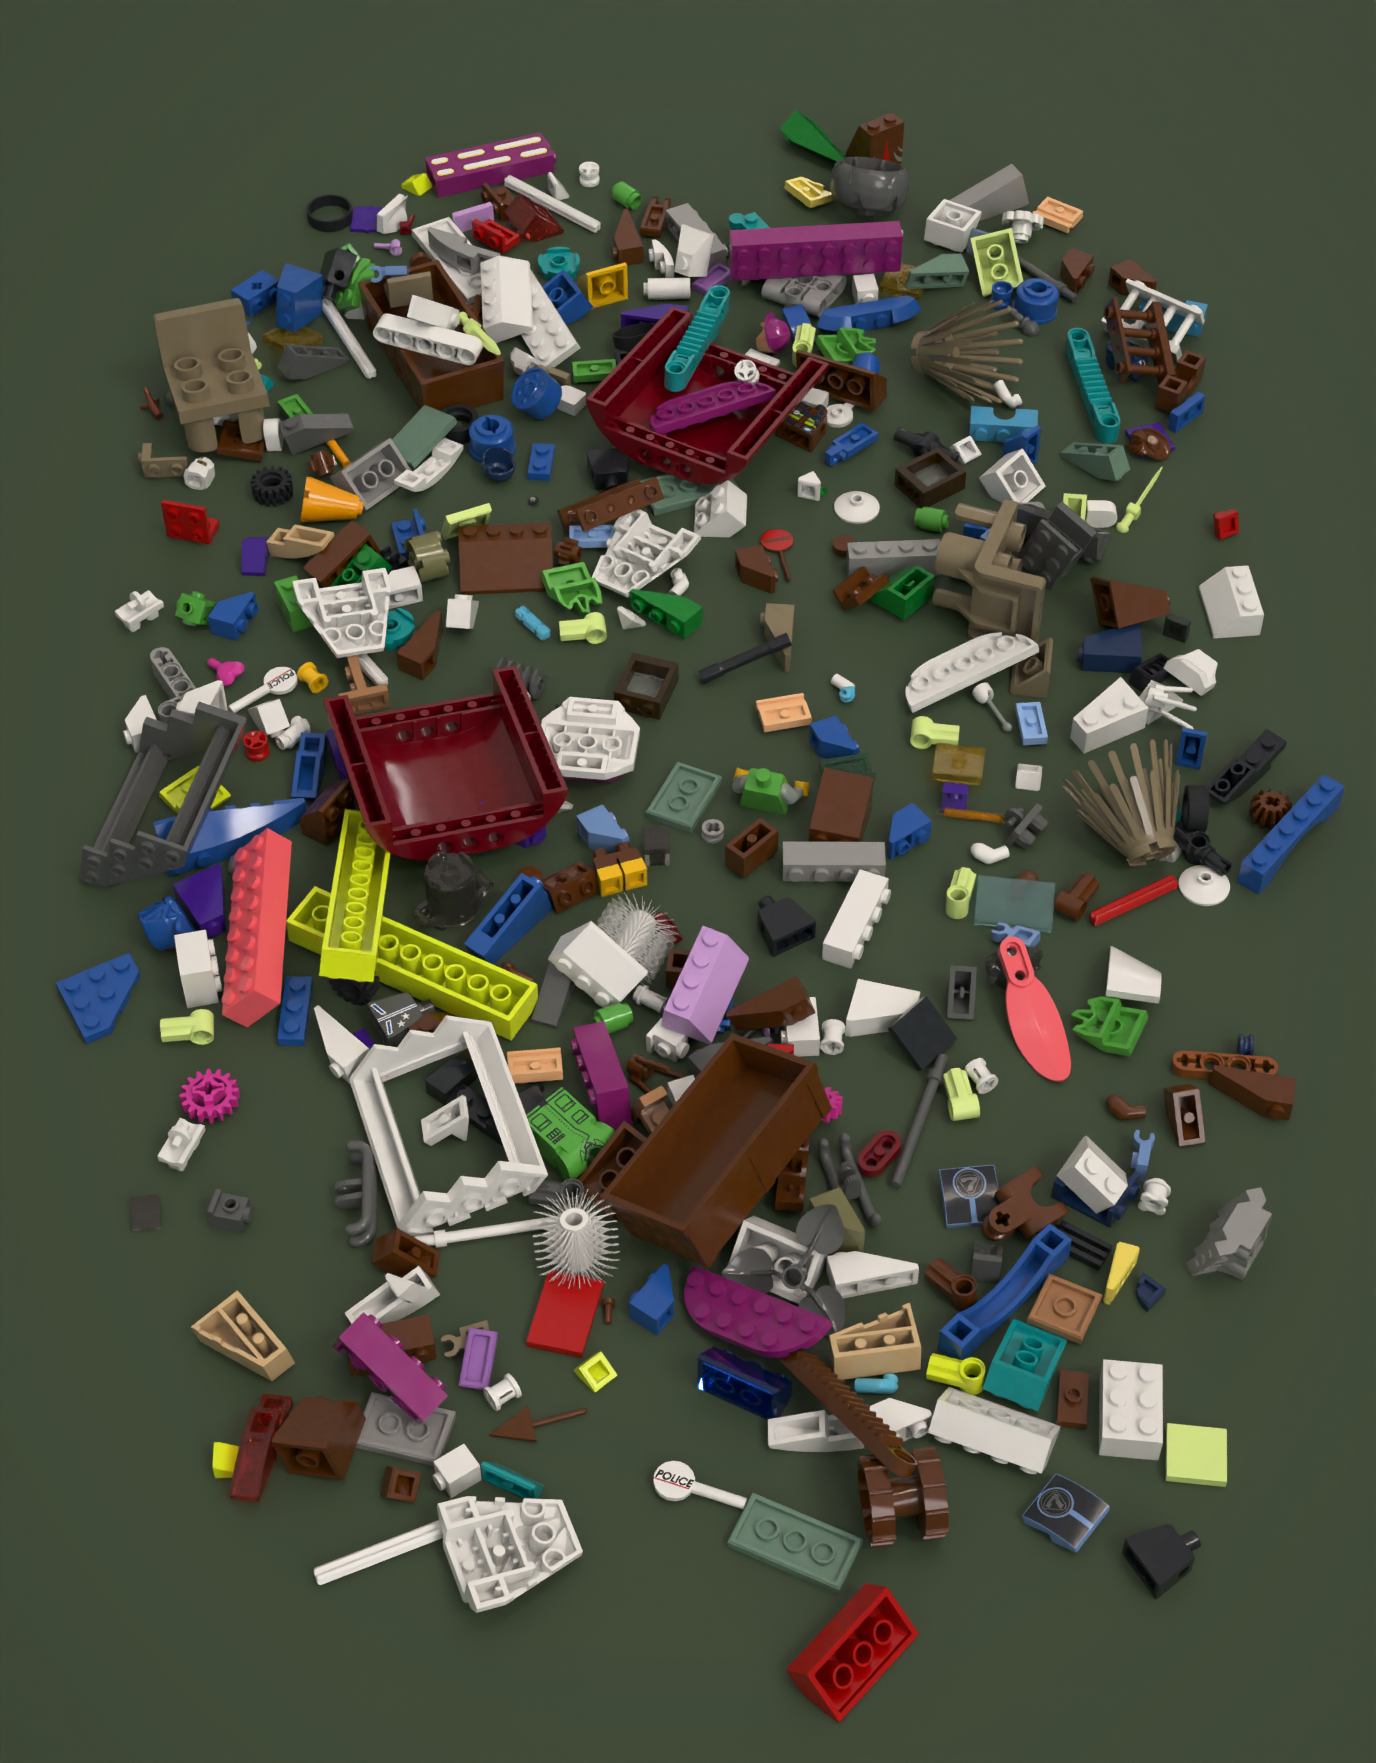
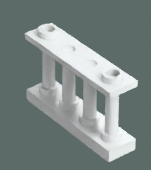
M1127 279L1126 286L1130 294L1120 309L1130 310L1137 297L1148 301L1142 312L1149 307L1152 301L1160 302L1161 307L1167 309L1163 315L1165 326L1168 325L1175 313L1186 317L1173 339L1169 340L1173 362L1177 363L1182 356L1179 344L1193 321L1204 324L1203 311L1196 305H1187L1148 288L1141 281ZM1103 317L1101 320L1104 331L1108 332L1107 322ZM1122 319L1124 328L1142 329L1145 324L1143 320H1136L1134 324L1130 325ZM1125 337L1128 342L1139 347L1150 348L1149 341L1145 338Z

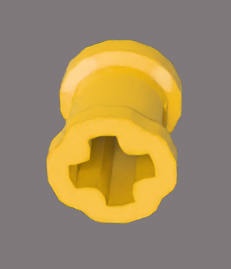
M312 662L303 664L297 672V678L302 682H306L312 693L321 692L328 684L327 676L322 673L320 674Z

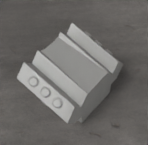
M1261 1187L1245 1190L1217 1211L1219 1218L1209 1224L1210 1231L1203 1243L1194 1249L1196 1256L1186 1263L1191 1276L1219 1271L1241 1280L1244 1279L1264 1245L1268 1226L1272 1218V1213L1262 1209L1266 1198Z

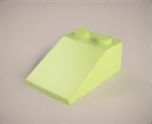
M1012 228L970 238L983 297L992 295V285L997 281L1009 282L1012 284L1013 290L1017 289L1018 285L1023 282Z

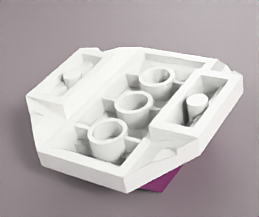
M569 697L562 703V706L553 710L542 719L541 726L564 780L612 784L623 774L634 771L640 727L625 712V708L619 701Z

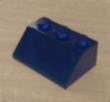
M714 1346L702 1352L698 1357V1389L766 1420L781 1417L792 1397V1381L780 1373L774 1374L763 1369L756 1362L745 1361L729 1350H721Z

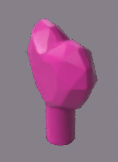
M210 658L207 663L209 667L216 670V678L219 681H223V686L231 685L235 678L244 672V665L237 661L221 663L214 658Z

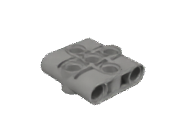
M844 275L767 279L763 285L761 295L763 298L784 305V308L802 304L807 314L820 318L821 313L828 309L843 292L847 278Z

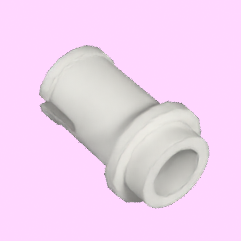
M639 985L633 995L636 1004H643L660 1014L664 1011L669 1000L649 990L647 985L644 987Z

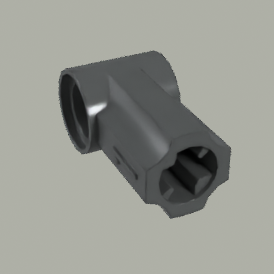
M567 1179L562 1183L544 1180L536 1191L529 1195V1202L535 1205L544 1204L545 1206L557 1207L553 1204L555 1201L565 1211L566 1208L562 1204L564 1201L567 1207L571 1204V1208H573L574 1203L575 1208L576 1203V1208H578L576 1202L577 1194L578 1204L583 1210L586 1204L584 1186L577 1179Z

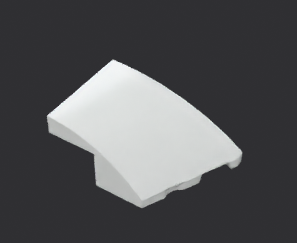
M1111 946L1106 996L1159 1004L1161 972Z

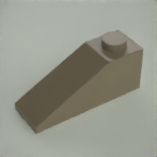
M766 603V611L761 613L760 627H764L766 641L787 632L792 644L795 605ZM792 646L774 653L785 672H790Z

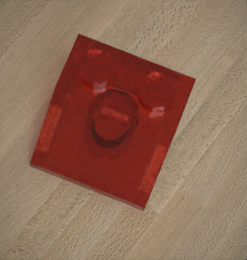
M518 193L504 211L509 218L508 222L518 229L517 234L524 240L530 239L538 242L561 235L564 232L563 228L546 207L521 193Z

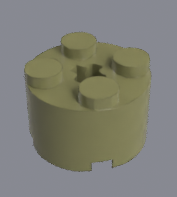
M438 530L413 536L404 541L405 554L409 553L410 558L407 561L408 566L415 567L421 583L449 575L446 563L450 562V556L447 549H443L441 546L442 539Z

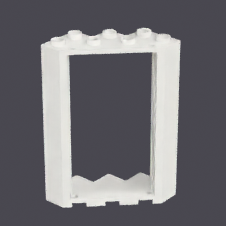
M446 1015L433 1033L409 1030L398 1047L374 1044L349 1078L397 1228L411 1236L434 1233V1227L448 1222L449 1226L471 1218V1212L484 1207L486 1211L508 1203L506 1198L522 1192L523 1196L535 1192L548 1176L492 1022ZM468 1048L509 1162L498 1161L485 1178L460 1176L448 1193L423 1191L420 1194L383 1082Z

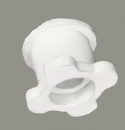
M1159 1178L1145 1181L1143 1185L1145 1192L1141 1194L1140 1199L1142 1201L1139 1202L1138 1208L1142 1211L1164 1215L1166 1212L1165 1207L1168 1205L1166 1198L1171 1193L1170 1186Z

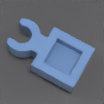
M998 922L997 930H991V940L995 942H1002L1005 938L1012 936L1021 939L1026 946L1028 954L1040 941L1039 931L1016 925L1013 929L1006 923Z

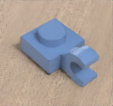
M407 266L370 267L371 271H379L378 278H371L373 283L381 282L384 277L395 278L409 275V268Z
M1136 1130L1133 1137V1145L1139 1152L1133 1151L1130 1168H1134L1136 1172L1140 1173L1138 1181L1145 1182L1155 1134L1151 1133L1148 1140H1142L1139 1137L1140 1130Z

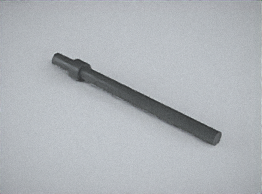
M1018 255L1021 268L1036 278L1051 282L1057 287L1059 296H1064L1073 303L1078 300V295L1069 290L1066 284L1056 281Z
M939 1054L934 1068L929 1070L926 1078V1089L890 1182L893 1188L898 1189L901 1187L936 1090L942 1085L943 1072L948 1061V1056L945 1054Z

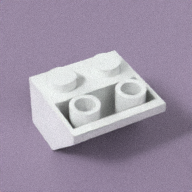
M727 480L723 484L716 486L705 497L699 498L695 504L694 533L700 535V537H731L746 526L747 494Z

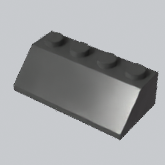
M1018 502L1016 522L1026 524L1025 538L1029 539L1042 519L1047 521L1053 512L1030 503ZM1092 527L1097 533L1082 554L1081 559L1094 563L1095 560H1103L1112 534Z

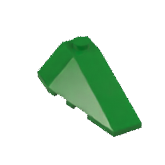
M797 110L780 127V130L784 133V139L790 144L796 143L835 162L846 158L844 153L835 148L836 144L827 138V134L812 119Z

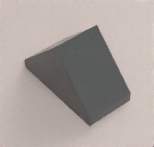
M950 965L947 1018L974 1020L977 966Z
M974 1242L971 1276L976 1282L999 1283L1003 1245Z

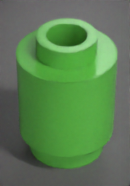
M623 181L613 186L611 191L613 200L627 209L635 210L642 202V196L638 190Z
M924 506L923 508H917L914 525L919 526L922 530L942 533L944 529L948 528L950 516L946 514V510Z
M618 1002L596 1010L594 1017H592V1023L604 1021L608 1033L611 1034L625 1029L629 1024L633 1023V1014L627 1003L621 1004Z

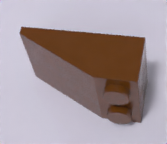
M626 1121L622 1122L578 1179L584 1186L586 1197H589V1200L592 1198L591 1202L594 1204L602 1200L600 1196L647 1139ZM602 1200V1202L597 1206L601 1209L603 1206L606 1207L609 1205L605 1204ZM611 1207L603 1209L606 1214L614 1213ZM611 1214L609 1216L614 1219L616 1217V1214Z

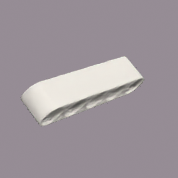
M383 314L373 330V336L381 343L465 365H473L483 348V343L478 337L392 314Z

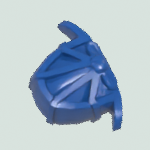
M164 897L162 901H156L154 904L138 912V918L144 934L150 943L160 951L176 947L174 935L195 932L174 897Z

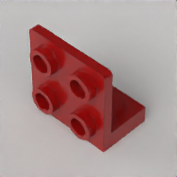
M163 500L161 503L167 537L211 544L220 524L219 519L207 517L205 507Z

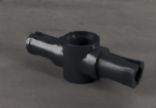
M898 427L895 431L893 440L909 446L916 458L939 447L956 463L958 461L959 452L942 446L939 437L933 432H925L923 435L919 433L914 434L901 427Z
M1175 822L1174 840L1185 851L1184 856L1187 862L1193 865H1207L1220 876H1224L1225 873L1229 872L1232 863L1217 854L1216 849L1210 845L1211 840L1206 833L1200 831L1188 832Z

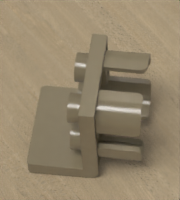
M234 298L155 314L153 322L164 376L181 427H184L189 449L195 452L216 450L218 443L213 418L237 413L240 434L244 443H253L263 439V422L265 419L263 407L270 405L268 393L251 352L241 300Z
M1004 499L998 512L959 503L955 510V518L965 523L989 528V534L986 540L983 541L947 532L944 534L939 545L935 570L940 574L967 581L973 589L972 597L943 589H936L933 593L932 604L959 611L969 621L968 638L970 640L982 635L1002 632V636L1016 637V634H1020L1038 644L1046 580L1040 576L1021 572L1022 559L1013 557V551L1020 552L1027 527L1026 524L1016 522L1018 502Z

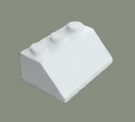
M1249 566L1225 567L1199 585V593L1213 639L1260 635L1264 613Z
M592 921L562 935L548 958L560 972L568 976L578 988L584 990L594 999L595 1003L603 1008L621 1002L648 973L643 966Z
M752 1216L743 1220L729 1264L743 1250L758 1248L765 1251L771 1257V1270H777L782 1273L789 1265L798 1264L809 1246L801 1244L796 1238V1233ZM815 1249L804 1264L808 1274L805 1284L812 1289L822 1273L828 1254L818 1253ZM771 1275L773 1278V1288L770 1292L798 1304L804 1297L810 1295L808 1292L802 1291L800 1287L797 1289L787 1288L782 1283V1279Z

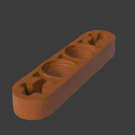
M1185 1050L1174 1054L1171 1065L1172 1072L1178 1077L1211 1080L1213 1071L1208 1070L1204 1066L1207 1062L1230 1068L1234 1064H1239L1248 1071H1250L1252 1066L1254 1072L1265 1073L1262 1068H1267L1269 1073L1266 1074L1277 1075L1279 1068L1278 1063L1274 1059L1265 1056ZM1181 1062H1186L1187 1067L1182 1066ZM1196 1062H1199L1198 1068H1196Z

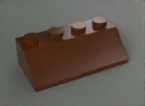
M802 350L796 351L797 370L809 356L829 363V368L813 387L829 392V398L875 411L886 399L887 379L878 373Z

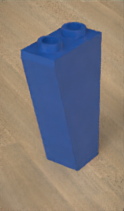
M523 873L518 876L464 943L470 955L491 964L496 963L552 910L553 907L548 899L549 895L544 891V885L538 878L534 876L529 878Z

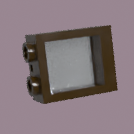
M939 447L895 469L894 485L919 508L924 506L930 507L965 489L966 471Z
M633 652L614 690V701H619L625 708V712L660 720L679 680L678 663Z

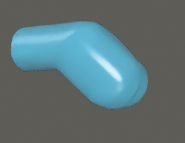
M887 1373L884 1374L882 1379L856 1378L855 1391L856 1393L893 1394L898 1389V1377L895 1374Z

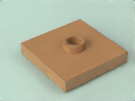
M1048 1274L1028 1316L1027 1323L1081 1345L1100 1305L1102 1294Z

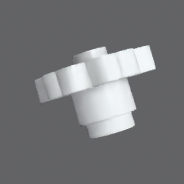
M1021 210L1003 213L1002 225L1012 228L1015 243L1026 244L1031 238L1032 231L1043 229L1044 217L1039 214H1032L1029 211Z

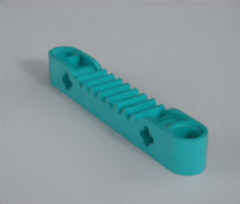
M715 285L706 293L700 304L699 311H697V315L694 316V321H691V326L689 325L688 331L686 330L679 346L672 352L665 364L664 386L667 390L678 392L686 388L729 311L730 291L727 287Z
M1072 328L1067 333L1065 353L1097 440L1104 444H1112L1118 439L1121 422L1115 403L1112 402L1110 392L1107 391V385L1105 386V380H1103L1101 368H1099V363H1097V357H1095V350L1089 333L1082 328Z

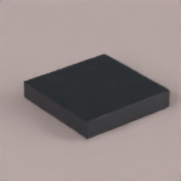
M927 996L922 997L887 1028L917 1071L923 1070L957 1040V1037Z

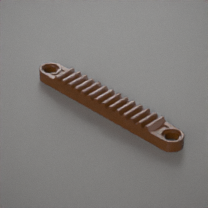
M803 1348L789 1352L787 1357L778 1358L890 1471L904 1478L912 1476L918 1462L902 1446L903 1439L896 1437V1432L889 1430L890 1426L884 1424L882 1418L876 1417L877 1413L870 1411V1406L863 1404V1399L856 1398L857 1393L851 1392L850 1387L844 1385L843 1380L837 1379L838 1375L831 1373V1368L826 1367L825 1362L820 1361L818 1355L807 1353Z

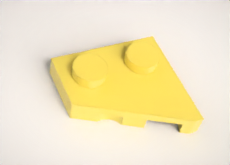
M804 177L785 181L784 188L809 208L836 201L831 192L824 190L823 184L812 182Z

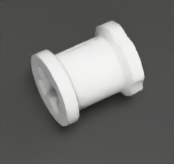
M836 1019L824 1021L822 1023L824 1038L820 1042V1049L829 1055L842 1053L844 1050L842 1035L845 1033V1024Z
M983 1058L974 1059L966 1065L964 1071H966L967 1077L971 1078L976 1084V1090L979 1094L990 1092L998 1084V1078L989 1072Z
M509 1373L504 1375V1379L494 1386L483 1388L485 1398L495 1411L500 1410L501 1405L510 1399L522 1396L519 1385Z

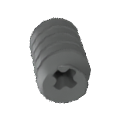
M502 657L495 669L515 666L516 662L515 660H510L507 665V658ZM519 663L517 669L527 692L533 699H539L545 690L547 675L544 674L541 677V669L539 668L533 673V667L530 665L524 671V663Z

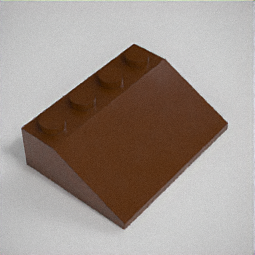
M551 522L459 526L461 595L546 591L540 574L543 570L553 568Z

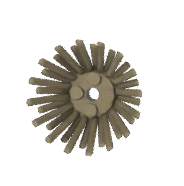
M993 300L960 316L975 306V303H972L967 307L964 306L929 330L917 332L911 344V349H916V356H911L914 369L919 374L929 375L969 400L974 401V398L959 388L992 403L991 400L1002 403L1000 398L957 379L996 392L990 382L958 371L1014 383L1018 382L1019 378L1016 376L997 373L996 367L971 362L1021 365L1023 360L1020 358L977 355H998V349L981 348L1022 345V339L971 342L996 337L998 335L997 331L1018 327L1020 323L1013 321L965 333H957L988 323L994 318L1012 312L1013 308L1009 307L958 325L1001 305L1003 300L993 304Z
M1152 739L1149 742L1152 766L1150 783L1147 769L1142 768L1138 747L1135 743L1131 744L1130 750L1136 771V776L1133 775L1130 778L1134 795L1124 775L1116 752H1109L1110 761L1128 806L1117 785L1113 783L1109 787L1097 764L1093 760L1088 761L1091 771L1100 784L1099 788L1114 814L1100 795L1093 792L1078 771L1073 770L1072 774L1082 786L1081 792L1088 801L1069 780L1063 779L1066 785L1062 786L1063 789L1088 814L1086 816L1081 810L1076 809L1077 815L1127 858L1130 867L1147 865L1146 861L1154 859V862L1173 853L1176 850L1175 848H1177L1174 842L1180 775L1179 769L1176 770L1174 782L1172 783L1173 743L1169 745L1168 750L1167 739L1163 742V765L1161 758L1157 760L1155 740Z

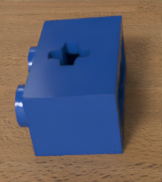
M261 270L231 289L232 299L239 298L242 302L244 313L249 317H253L277 301L279 280Z

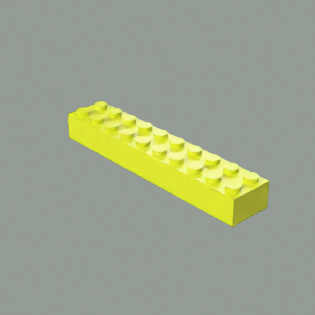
M345 809L322 944L319 976L331 979L342 978L358 982H373L391 853L381 848L372 840L366 831L360 811Z
M314 886L286 920L290 942L321 955L331 893ZM382 916L375 967L376 973L374 975L379 976L380 982L404 993H410L411 996L422 1001L430 999L433 1006L457 1017L492 1022L497 1035L512 1041L536 1007L538 1000V986L536 983Z

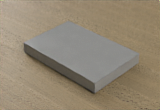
M371 1392L363 1413L366 1421L356 1448L434 1466L433 1461L443 1456L456 1419V1411L437 1407L419 1425L396 1405L390 1396Z

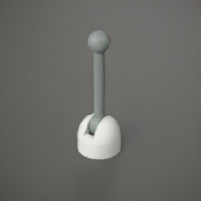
M986 682L977 685L972 691L974 698L979 703H988L1003 725V731H1011L1012 725L1005 721L991 701L994 693L990 685Z

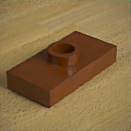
M1060 1370L1056 1425L1086 1429L1089 1373Z

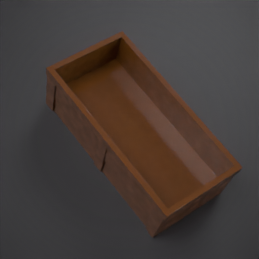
M439 260L409 268V275L430 271L434 302L459 310V312H465L469 319L472 318L480 324ZM384 277L379 283H373L371 279L358 282L365 323L368 330L372 333L383 314H392L411 319L407 317L410 305L390 308L383 285L391 277ZM458 324L455 327L454 331L465 333L462 324ZM378 341L391 362L397 377H400L419 409L427 405L441 411L444 407L453 404H463L476 408L503 400L504 359L501 354L496 355L483 346L476 362L473 365H465Z
M732 1033L600 1196L601 1199L604 1200L605 1204L610 1205L630 1235L709 1268L717 1258L716 1255L764 1193L770 1190L775 1183V1179L819 1122L825 1119L832 1110L818 1075L816 1063Z

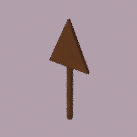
M527 1406L489 1435L537 1442L534 1427L586 1414L587 1409L582 1408L532 1422Z

